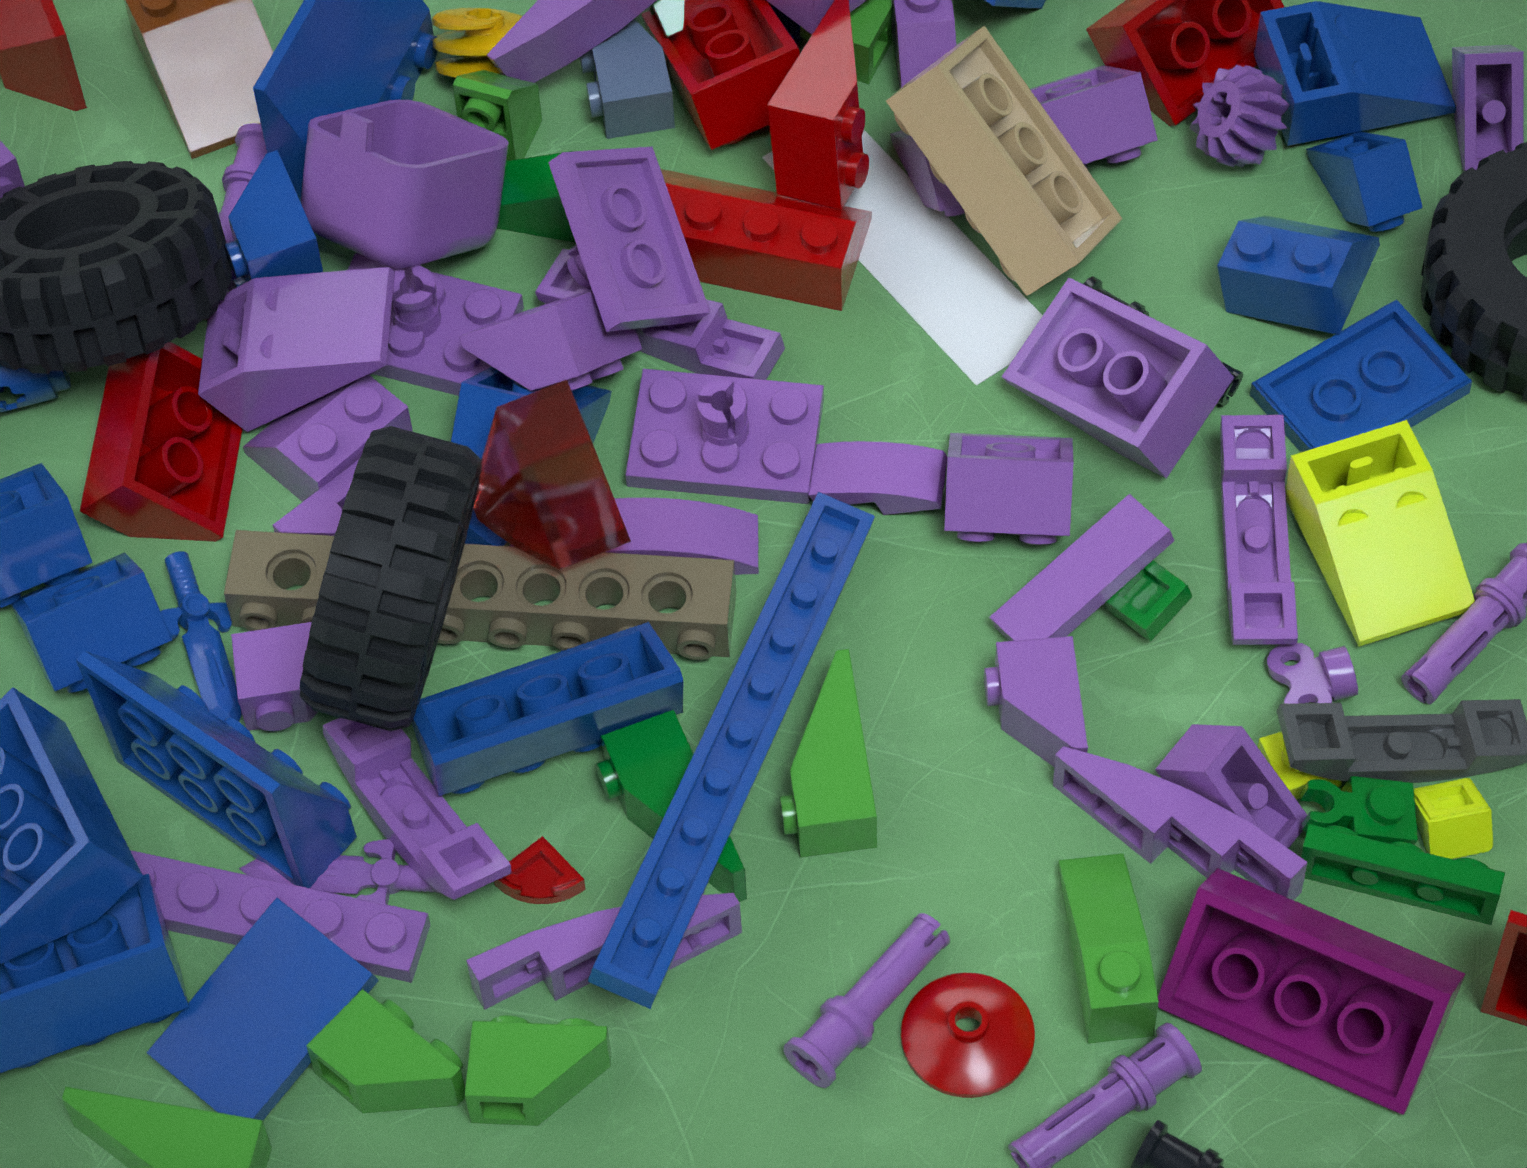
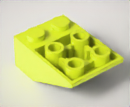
M1407 420L1291 455L1285 489L1286 501L1359 647L1464 614L1475 602L1433 469Z

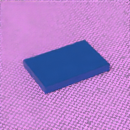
M1396 299L1342 330L1340 335L1335 334L1252 382L1250 396L1267 415H1284L1286 437L1300 452H1304L1405 420L1408 421L1410 427H1413L1469 394L1472 380Z
M276 897L189 1001V1008L182 1010L147 1051V1054L218 1113L264 1120L311 1063L306 1045L362 989L369 993L379 980Z

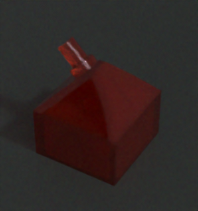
M561 381L496 407L482 456V469L473 507L477 519L516 548L560 570L631 542L568 381Z

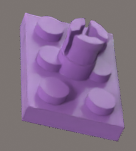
M653 146L562 152L548 162L576 245L568 252V255L572 256L567 260L568 269L578 284L587 289H592L606 332L697 322L710 313Z
M355 253L347 270L386 266ZM420 265L407 269L391 268L395 271L387 361L386 366L372 374L459 396L461 382L492 367L463 349L459 336L523 312L522 294L431 272Z
M643 368L625 475L627 487L809 504L810 497L808 494L824 403V385Z

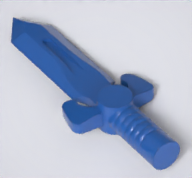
M184 551L174 552L165 558V565L179 607L162 610L161 614L172 639L178 637L180 631L178 622L183 628L187 629V632L182 636L201 699L207 705L208 710L223 721L227 717L239 721L242 712L238 702L237 686L219 631L228 632L232 624L227 604L225 602L209 603L208 599L199 590L188 553ZM208 619L213 620L217 624L219 631L209 624Z

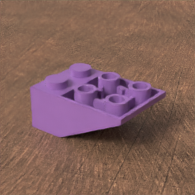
M390 267L254 278L227 292L225 299L219 302L217 311L207 320L198 395L245 431L249 432L386 366L395 271Z

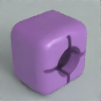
M389 100L311 119L308 124L301 204L314 233L386 267L407 269L483 247L493 239L499 224L509 142L497 133L431 105L412 100Z

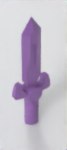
M390 839L377 840L365 844L364 852L368 857L380 858L375 864L366 863L363 856L340 855L310 887L320 891L343 894H358L365 888H377L374 893L370 895L361 894L357 898L388 905L390 894H395L402 890L440 893L424 881L409 865H400L395 862L396 850ZM258 859L239 868L246 875L294 885Z

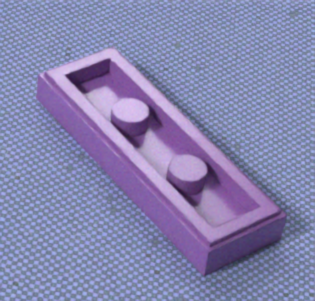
M1128 494L994 612L990 619L994 627L1009 641L1067 637L1175 541L1172 533L1132 495Z

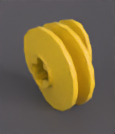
M457 8L436 13L432 17L433 26L439 29L457 31L436 35L437 38L433 40V48L442 53L459 55L458 57L436 61V71L439 74L450 77H457L481 70L501 74L487 54L522 16L490 8Z

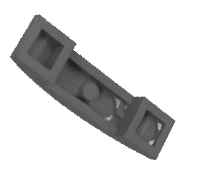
M1521 699L1461 700L1452 714L1345 716L1342 703L1280 704L1276 710L1290 767L1318 777L1348 781L1350 776L1422 783L1470 777L1527 763V720Z

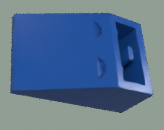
M1320 1L1260 13L1254 57L1262 74L1274 78L1277 83L1283 85L1281 97L1290 104L1288 110L1281 116V122L1287 127L1282 130L1287 146L1455 113L1456 105L1421 17Z

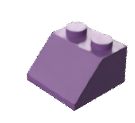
M592 289L520 312L459 336L463 349L530 391L555 384L558 394L593 383L592 380L623 370L621 358L642 350L636 329L606 332Z
M366 375L274 420L245 444L243 449L248 457L303 502L361 457L367 438L370 437V433L373 430L389 426L412 432L413 430L408 406L373 377Z
M950 433L947 456L944 531H957V538L975 542L991 541L994 539L995 533L1019 534L1020 541L1030 544H1052L1057 542V536H1070L1074 464L1073 438Z

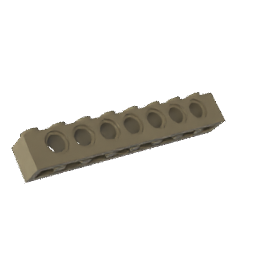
M236 530L224 590L232 625L255 631L312 622L334 536ZM465 544L438 643L455 644L460 641L491 642L504 648H517L522 645L555 646L564 651L649 622L670 654H680L693 660H704L712 656L730 657L736 602L734 560ZM293 585H304L296 590H286ZM479 596L491 597L488 600L481 602L471 601L472 599ZM540 600L554 601L548 605H534V603ZM607 603L616 605L613 608L605 610L596 608L599 605ZM668 607L679 609L678 611L673 613L658 612L659 610Z

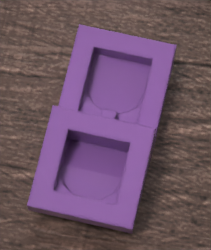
M853 441L816 444L808 495L814 501L817 493L821 492L848 505L875 502L883 515L941 509L947 455L943 450L903 443Z

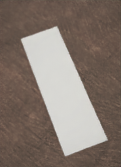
M864 130L862 146L863 153L869 156L868 175L864 185L860 189L855 188L845 204L847 207L872 211V219L859 261L977 386L1010 365L1043 315L974 243L945 216L943 211H937L923 205L910 177ZM770 152L762 158L774 170L773 153Z

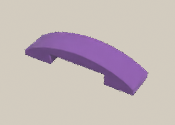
M1221 415L1220 449L1223 545L1233 645L1297 644L1294 582H1291L1285 492L1287 461L1284 415Z
M611 498L550 507L520 516L511 522L513 532L510 547L734 560L735 575L759 574L758 515L723 505L670 498Z
M343 718L335 719L323 725V735L337 763L374 823L386 839H390L394 849L406 863L434 889L455 900L511 874V864L480 825L475 823L467 827L442 795H438L434 785L411 758V740L402 729L388 731Z

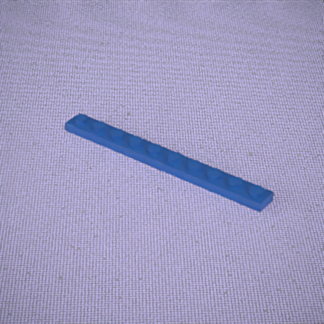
M821 492L817 493L593 965L588 979L589 983L651 1009L875 518L874 515Z

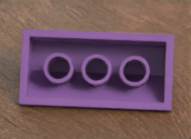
M1102 65L1030 89L1086 168L1087 163L1105 157L1107 163H1118L1133 159L1142 154L1140 146L1158 141L1141 72ZM902 130L891 133L892 144L923 205L937 211L944 210L947 217L964 214V209L947 185L942 184L934 176L928 159L913 138Z

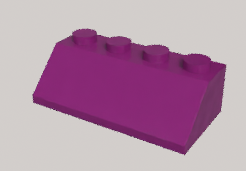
M1217 868L1198 887L1158 995V1008L1404 1115L1440 1039L1465 973Z

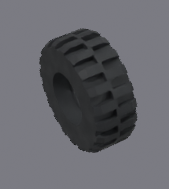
M1527 142L1517 145L1513 151L1505 153L1502 149L1479 161L1477 170L1471 167L1452 182L1449 194L1440 199L1433 214L1421 271L1423 280L1420 291L1423 309L1431 316L1429 326L1443 347L1448 345L1451 347V357L1468 373L1474 371L1483 377L1485 385L1501 393L1508 390L1522 395V400L1527 401V277L1515 267L1512 261L1527 254Z
M119 161L113 162L110 165L95 166L93 164L75 168L74 171L58 175L54 173L39 178L37 182L24 187L19 186L4 193L3 197L0 198V364L13 370L24 368L28 369L31 373L49 374L50 371L63 370L67 373L87 371V368L105 364L106 366L116 365L142 353L147 355L163 348L164 344L175 338L181 339L194 331L196 325L203 319L208 320L217 311L219 302L225 299L232 278V267L224 245L226 240L212 192L196 176L193 177L183 168L177 166L169 168L164 163L151 161L145 164Z
M393 426L373 430L370 433V437L367 438L334 535L304 655L299 696L314 711L388 731L409 727L413 721L443 627L477 495L482 460L469 447Z

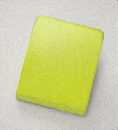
M1470 778L1414 788L1416 823L1427 853L1455 859L1488 852L1492 849V811Z

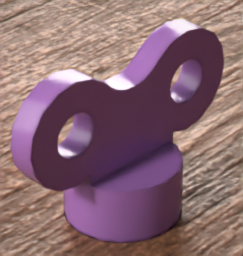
M1303 643L1281 644L1270 651L1267 657L1268 671L1271 677L1290 688L1284 699V704L1332 703V701L1358 695V684L1354 667L1345 646L1319 652V657L1314 658V652ZM1290 660L1298 661L1297 664L1291 666L1284 664Z

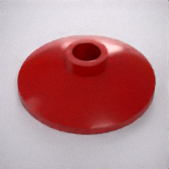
M955 973L930 982L913 997L902 1020V1049L907 1063L913 1072L931 1088L954 1097H983L1006 1088L1024 1072L1034 1049L1035 1028L1028 1006L1020 995L1006 983L984 974ZM971 1018L979 1021L981 1025L976 1030L968 1032L961 1030L956 1023L960 1019Z

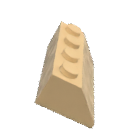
M985 26L975 31L886 100L894 112L898 126L904 133L913 138L928 159L934 176L942 184L947 185L964 209L966 219L971 227L983 235L998 256L1004 273L1019 285L1026 296L1079 264L1122 220L1120 214Z

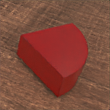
M543 836L509 861L511 864V874L494 881V885L504 894L530 904L558 903L586 890L584 878Z

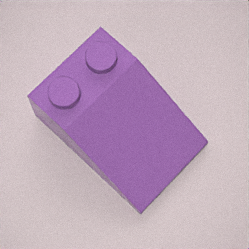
M1068 278L1002 375V378L1008 384L1110 449L1166 479L1234 378L1208 345L1071 278Z

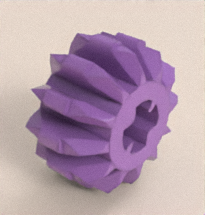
M1235 65L1233 69L1229 70L1219 68L1215 74L1214 83H1202L1204 95L1201 102L1192 105L1198 111V116L1190 125V129L1198 134L1196 140L1197 148L1203 150L1206 155L1216 158V161L1230 167L1236 165L1242 168L1245 164L1248 165L1250 163L1260 165L1266 150H1277L1275 137L1278 131L1287 128L1281 122V116L1290 106L1281 97L1283 85L1277 83L1274 78L1262 74L1261 70Z

